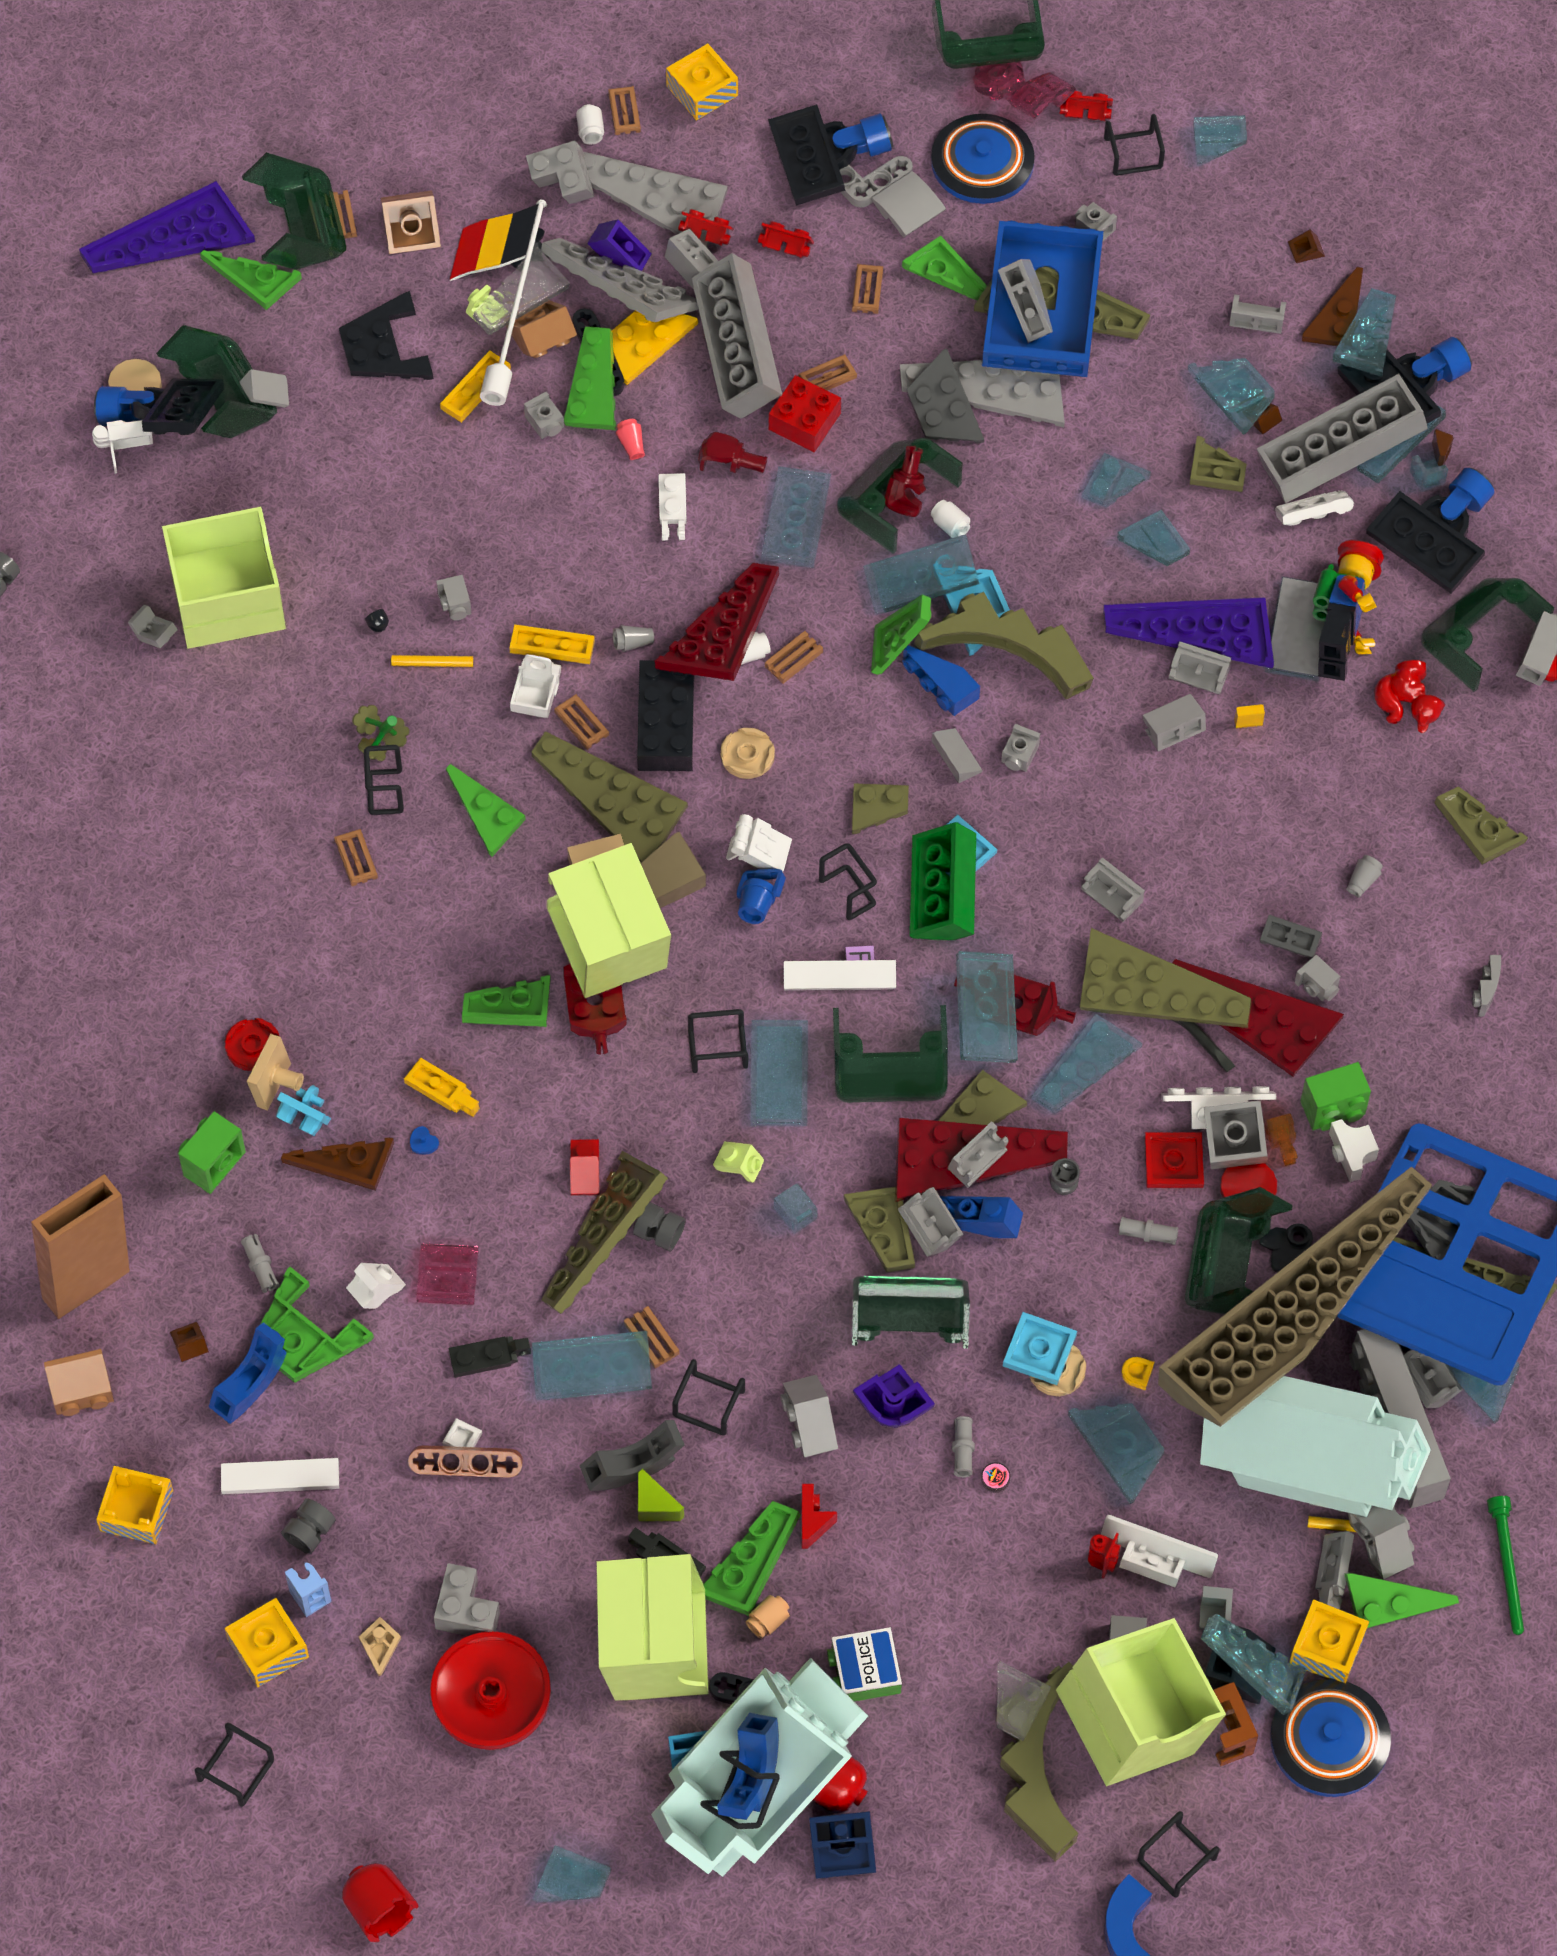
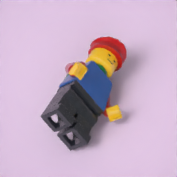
M1346 540L1339 545L1338 573L1334 570L1333 564H1330L1328 569H1324L1320 573L1313 597V604L1315 606L1312 615L1319 621H1325L1319 640L1318 677L1345 681L1348 663L1347 655L1350 653V645L1355 643V652L1357 654H1372L1369 647L1375 646L1373 638H1361L1362 635L1358 631L1362 611L1368 612L1377 607L1371 594L1364 595V590L1370 586L1371 581L1380 577L1382 572L1380 565L1383 562L1384 556L1382 550L1377 546L1357 540Z

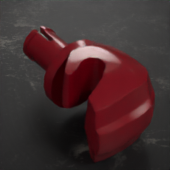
M713 432L702 442L699 448L698 462L700 464V471H704L707 460L725 464L732 462L730 469L732 473H736L741 467L764 473L768 457L745 452L744 443L739 442L738 439L727 434Z
M906 446L902 468L894 469L886 489L884 503L887 508L908 517H916L922 509V502L915 497L911 489L918 495L926 491V487L923 484L925 477L918 472L923 450L918 448L915 451L916 446Z

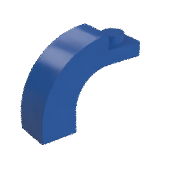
M264 1322L256 1327L250 1349L242 1363L226 1380L214 1388L209 1408L229 1424L238 1419L261 1396L278 1373L287 1352L282 1349L285 1339L277 1331L271 1329Z
M749 1712L737 1730L739 1762L757 1773H775L779 1748L777 1717ZM737 1768L731 1786L717 1805L718 1815L747 1820L752 1811L760 1812L773 1779H755Z
M1130 1874L1119 1884L1109 1901L1104 1925L1105 1941L1111 1956H1150L1136 1941L1133 1933V1922L1150 1903L1152 1893Z

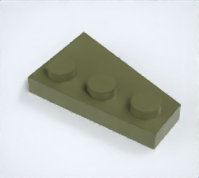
M1459 786L1436 797L1435 805L1482 865L1519 847L1528 839L1523 833L1519 832L1517 834L1507 826L1508 822L1501 817L1497 819L1487 812L1485 805Z
M982 1070L938 1121L988 1125L991 1121L998 1123L1016 1110L1019 1111L1026 1107L1027 1101Z
M896 1186L844 1194V1201L885 1271L893 1272L915 1268L908 1225L898 1211V1208L904 1205L903 1200L895 1202Z

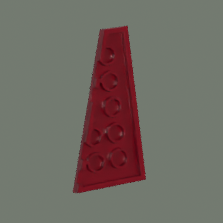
M752 563L734 581L735 585L728 592H723L718 597L719 601L713 607L709 606L685 630L686 634L678 642L674 641L669 646V651L664 656L660 655L655 660V669L734 681L778 579L779 567Z
M1177 959L1172 962V964L1250 997L1251 1008L1248 1028L1219 1026L1292 1077L1297 1074L1344 1016L1342 1013Z
M899 1118L897 1127L895 1202L905 1200V1198L912 1197L917 1193L922 1195L926 1190L933 1187L938 1191L965 1186L948 1169V1166L953 1157L987 1125ZM997 1126L996 1134L1001 1139L1005 1136L1008 1138L1006 1146L1008 1150L973 1184L990 1180L993 1177L1013 1175L1016 1172L1027 1169L1034 1170L1051 1166L1059 1159L1067 1158L1068 1132Z

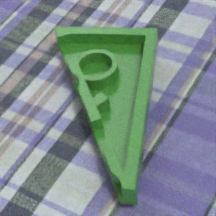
M941 235L902 262V267L905 270L974 300H978L987 287L982 279Z
M203 250L200 253L201 259L266 310L302 279L301 273L297 270H293L290 273L278 270L277 266L272 264H261L259 261L238 257L237 260L223 257L222 253Z
M450 764L446 768L454 788H456L478 834L481 836L489 855L493 857L526 820L525 815Z
M1349 1572L1344 1573L1354 1614L1359 1618L1369 1621L1368 1628L1459 1603L1458 1596Z

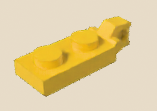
M419 1058L404 1078L405 1084L450 1111L458 1113L459 1110H462L474 1117L480 1109L479 1101L470 1097L472 1093L467 1089L466 1084L423 1058Z

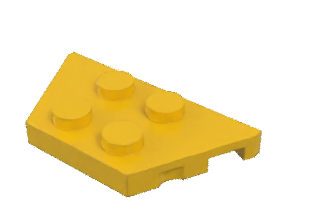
M635 310L612 330L613 354L623 375L624 383L628 385L697 326L698 319L681 314L676 317L660 320L659 322H652Z

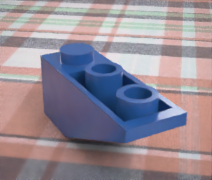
M909 645L903 650L902 663L905 669L911 674L914 672L919 677L923 689L926 692L931 691L937 697V703L944 711L949 710L955 716L979 699L980 685L963 667Z
M940 1196L960 1230L993 1238L1018 1237L1023 1212L1010 1197Z

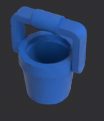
M781 869L748 870L742 874L737 889V898L740 899L738 915L742 920L751 924H760L764 921L776 897H780L786 880ZM776 879L774 886L768 881H765Z

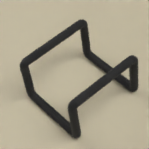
M1155 114L1151 115L1149 130L1114 135L1111 122H1105L1104 140L1111 142L1114 154V175L1151 171L1163 167L1165 147ZM1155 129L1160 148L1159 163L1157 165L1118 170L1119 153L1115 140L1151 135Z
M398 745L365 747L364 772L365 788L368 791L369 813L371 815L403 813L404 805L401 786H373V775L399 774L402 772L400 747ZM395 750L397 769L370 770L369 751ZM396 790L398 808L374 810L373 791Z
M845 843L820 858L819 882L824 883L847 870L859 887V889L847 896L846 918L847 920H852L876 905L875 899L868 890L877 884V880L852 845ZM848 849L871 882L864 885L849 865H843L824 876L825 861ZM864 893L870 903L852 913V899Z
M742 1009L698 1012L688 1015V1034L693 1073L698 1072V1060L742 1057L743 1068H748L744 1011ZM738 1015L741 1051L696 1055L694 1018Z
M692 1359L673 1399V1416L719 1435H726L727 1420L738 1395L745 1393V1379L740 1378L737 1386L731 1385L698 1372L697 1361ZM691 1373L697 1378L734 1391L721 1419V1429L678 1412V1402Z
M225 1723L227 1733L225 1739L204 1770L199 1767L195 1768V1775L198 1782H202L206 1778L237 1797L239 1806L243 1807L273 1764L274 1755L272 1748L233 1724ZM233 1732L265 1750L268 1756V1761L244 1797L240 1791L209 1773L232 1739Z
M739 1750L720 1751V1757L733 1764L721 1799L731 1786L737 1768L755 1779H773L756 1823H738L730 1817L718 1815V1810L713 1806H717L720 1800H703L700 1803L701 1807L736 1829L760 1828L779 1782V1774L757 1773L739 1762Z
M1181 1811L1176 1813L1140 1848L1137 1859L1139 1864L1175 1898L1179 1896L1181 1887L1210 1859L1213 1861L1217 1860L1219 1854V1847L1215 1846L1209 1850L1182 1824L1183 1812ZM1176 1823V1826L1206 1855L1177 1882L1175 1889H1173L1144 1860V1855Z

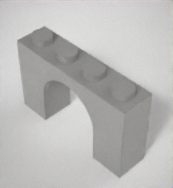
M1543 611L1515 676L1538 686L1542 685L1554 657L1557 655V614Z

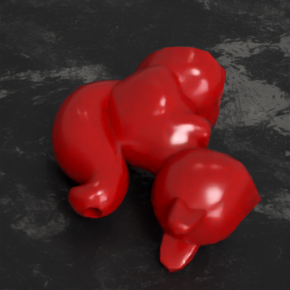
M1420 660L1403 661L1395 666L1394 673L1382 677L1377 682L1374 689V698L1378 707L1389 713L1386 720L1390 724L1400 722L1403 717L1404 710L1400 701L1411 703V714L1418 722V731L1420 733H1425L1429 724L1439 718L1445 707L1444 701L1434 695L1425 694V685L1421 683L1426 677V662Z

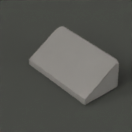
M251 369L240 380V385L250 402L278 407L289 406L288 384L285 375Z
M956 728L932 733V743L958 783L983 772Z

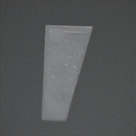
M538 247L532 251L515 320L564 292L570 285V282ZM525 260L474 311L473 318L488 335L509 324Z

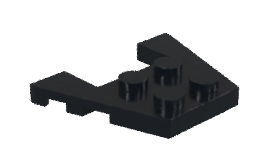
M410 291L397 296L339 328L351 376H398L403 379H410L411 377L423 378L424 380L434 379L428 355L401 361L390 320L416 315Z

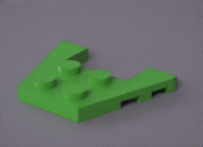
M291 1267L286 1270L285 1278L280 1288L277 1289L271 1307L261 1324L264 1322L271 1329L277 1331L285 1339L282 1349L287 1354L279 1371L294 1383L369 1343L374 1338L372 1332L353 1318L332 1339L291 1306L310 1287L309 1281Z

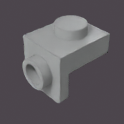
M143 605L128 621L129 626L140 641L157 648H161L177 631L173 622L155 616L147 605Z

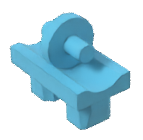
M314 1085L310 1086L307 1091L300 1088L296 1092L297 1096L303 1098L302 1102L280 1092L277 1098L281 1104L276 1117L292 1124L298 1111L305 1114L299 1129L313 1136L316 1135L322 1124L328 1125L331 1120L324 1113L311 1107L313 1104L322 1107L324 1099L318 1097L319 1088Z

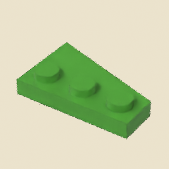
M923 594L875 625L872 673L882 674L928 624L931 618L930 597Z
M550 975L542 976L541 980L527 983L526 980L516 982V986L500 989L496 986L464 993L462 1023L547 1027Z

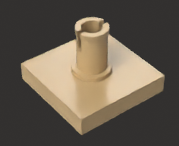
M270 1034L247 1080L257 1107L267 1111L280 1085L299 1091L304 1080L302 1073L288 1070L291 1062L281 1037Z

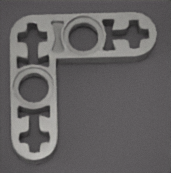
M897 156L864 178L848 165L840 169L841 175L851 177L849 182L844 183L846 191H842L841 194L855 207H866L873 203L872 197L913 171L912 162L907 157ZM899 166L902 168L906 166V170L903 171L902 169H899L896 171V167ZM882 178L887 180L888 183L884 186H877L874 181ZM857 192H859L860 194L865 193V197H863V196H861V195H859V196L856 197V193H857Z

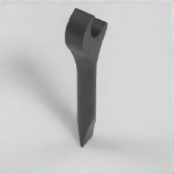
M1172 1020L1185 1028L1226 1072L1235 1067L1232 1061L1195 1022Z

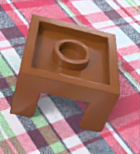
M1234 1682L1213 1690L1226 1713L1223 1719L1228 1732L1220 1735L1223 1750L1216 1753L1220 1767L1254 1754L1258 1739L1257 1731Z

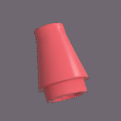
M636 419L621 421L616 426V435L628 453L630 460L643 458L645 453L643 450L641 425L637 423Z

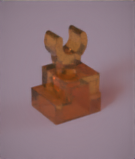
M1291 1113L1267 1119L1264 1126V1132L1271 1149L1280 1147L1285 1167L1296 1164L1295 1159H1298L1292 1144L1295 1143L1296 1133Z

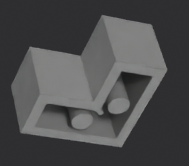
M576 141L526 155L532 181L539 188L559 182L562 197L569 204L594 197L583 149Z
M817 1375L783 1383L784 1394H780V1399L784 1412H787L789 1422H794L796 1431L791 1432L795 1449L800 1448L804 1457L838 1449L828 1396Z
M1371 1506L1367 1517L1348 1513L1351 1527L1365 1542L1371 1566L1383 1580L1414 1565L1412 1556L1414 1545L1407 1532L1410 1530V1525L1403 1514L1399 1515L1396 1512L1395 1507L1392 1510Z
M447 1564L434 1615L436 1630L466 1636L481 1632H496L500 1616L499 1602L474 1597L478 1583L477 1569Z

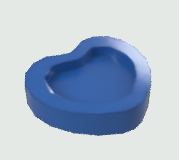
M420 1126L414 1129L411 1134V1150L416 1154L433 1153L439 1147V1140L436 1136L430 1135L426 1127Z

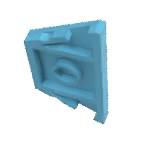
M940 564L933 565L934 575L951 613H957L962 598L972 593L977 595L982 592L987 596L998 617L1010 610L993 570H972L968 567L959 566L958 570L942 568ZM964 643L969 656L974 655L983 646L982 644Z

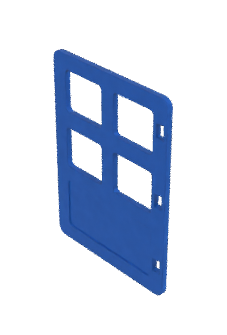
M1415 1124L1410 1128L1379 1192L1410 1167L1415 1169L1424 1150L1427 1148L1478 1168L1485 1175L1469 1205L1461 1204L1429 1190L1417 1208L1458 1226V1230L1442 1260L1435 1259L1392 1241L1337 1317L1493 1385H1503L1508 1381L1557 1277V1225L1552 1236L1549 1239H1544L1496 1219L1489 1212L1505 1182H1511L1557 1202V1180L1425 1124ZM1408 1149L1417 1153L1413 1162L1404 1159ZM1484 1236L1538 1260L1539 1263L1523 1294H1517L1463 1270L1464 1263L1477 1237Z

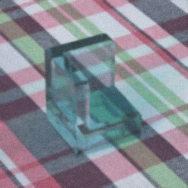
M1419 455L1412 457L1410 473L1420 492H1424L1444 485L1448 468L1446 465L1438 466L1435 459L1422 463Z
M798 1184L793 1185L774 1198V1210L793 1234H796L817 1219V1207Z

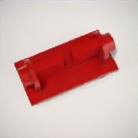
M1067 91V94L1061 95V101L1066 102V104L1060 105V114L1065 115L1064 117L1082 119L1083 109L1088 110V119L1105 121L1106 119H1111L1112 109H1108L1107 106H1112L1113 99L1108 98L1106 94L1094 93L1092 97L1082 96L1083 93L1079 91Z
M692 209L689 210V213L682 212V215L686 216V221H680L679 231L683 232L690 229L700 239L702 231L706 230L705 241L718 244L719 246L729 244L731 235H728L727 231L734 230L733 227L728 226L730 221L714 217V221L704 218L705 213Z
M770 221L769 224H761L765 234L760 233L758 243H761L762 247L780 251L784 242L787 243L785 253L799 258L809 256L811 247L807 246V244H814L812 237L809 236V232L796 228L794 232L784 229V225Z
M1119 1533L1115 1534L1114 1539L1101 1534L1094 1535L1091 1538L1088 1563L1092 1567L1102 1570L1101 1578L1103 1579L1107 1571H1114L1119 1560L1118 1554L1121 1549V1545L1117 1544Z

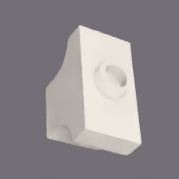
M1342 1119L1331 1122L1329 1135L1334 1144L1332 1146L1333 1156L1337 1163H1342L1349 1182L1359 1180L1363 1170L1362 1166L1376 1161L1379 1151L1369 1125L1360 1128L1350 1127Z
M360 1263L354 1270L356 1273L354 1279L346 1289L363 1308L376 1309L388 1297L402 1290L406 1284L388 1264Z

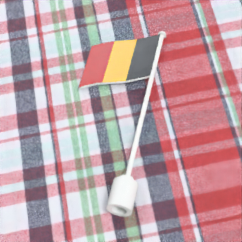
M542 199L538 200L536 205L513 214L482 220L463 228L452 268L450 281L469 274L500 268L525 258L499 363H494L486 368L480 392L481 400L489 405L500 406L506 402L512 372L504 362L542 211L547 205Z

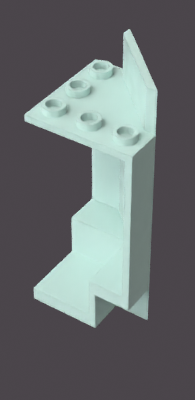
M1283 1376L1221 1427L1204 1418L1200 1464L1232 1472L1238 1485L1244 1488L1367 1517L1371 1506L1392 1510L1398 1497L1410 1500L1431 1449L1417 1420L1385 1413L1378 1397Z
M811 1658L790 1681L781 1673L776 1672L773 1674L764 1668L668 1774L675 1788L651 1814L665 1842L707 1874L714 1870L723 1877L742 1855L755 1864L852 1757L846 1747L848 1744L847 1739L866 1720L868 1715ZM749 1712L777 1717L779 1748L775 1773H778L780 1776L779 1782L761 1827L757 1829H736L701 1807L700 1803L703 1800L721 1799L733 1764L721 1758L719 1753L720 1751L739 1750L737 1730ZM752 1811L747 1820L732 1819L738 1823H756L760 1812Z

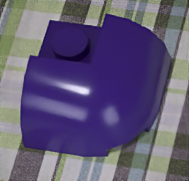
M900 1364L882 1376L878 1377V1375H875L853 1389L854 1396L870 1417L880 1425L898 1428L907 1425L931 1410L935 1405L918 1381L914 1383Z

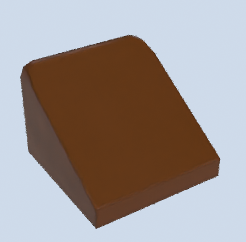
M1311 229L1288 241L1296 263L1325 257L1318 236Z
M1263 399L1242 413L1262 434H1265L1282 421L1278 406Z
M1435 429L1432 445L1436 466L1441 469L1450 454L1454 438L1451 434Z
M197 1322L170 1332L181 1362L209 1352Z

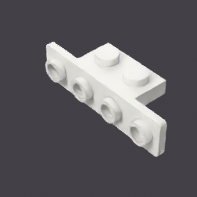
M1267 1086L1252 1087V1091L1241 1092V1087H1224V1092H1213L1211 1087H1198L1196 1092L1185 1093L1184 1088H1168V1093H1161L1162 1101H1191V1129H1206L1204 1107L1248 1102V1100L1276 1099V1093L1269 1091Z
M1111 1515L1106 1516L1101 1535L1114 1539L1115 1534L1119 1533L1117 1544L1126 1548L1120 1568L1176 1587L1183 1569L1207 1578L1212 1577L1218 1554Z

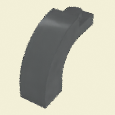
M665 1420L642 1440L621 1449L596 1451L579 1466L590 1491L614 1489L637 1481L638 1472L642 1469L649 1475H653L675 1461L674 1454L684 1447L685 1444L675 1421Z

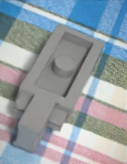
M1349 1531L1324 1535L1315 1589L1319 1590V1602L1339 1610L1342 1603L1341 1596L1344 1594L1346 1585L1344 1573H1348L1354 1534Z

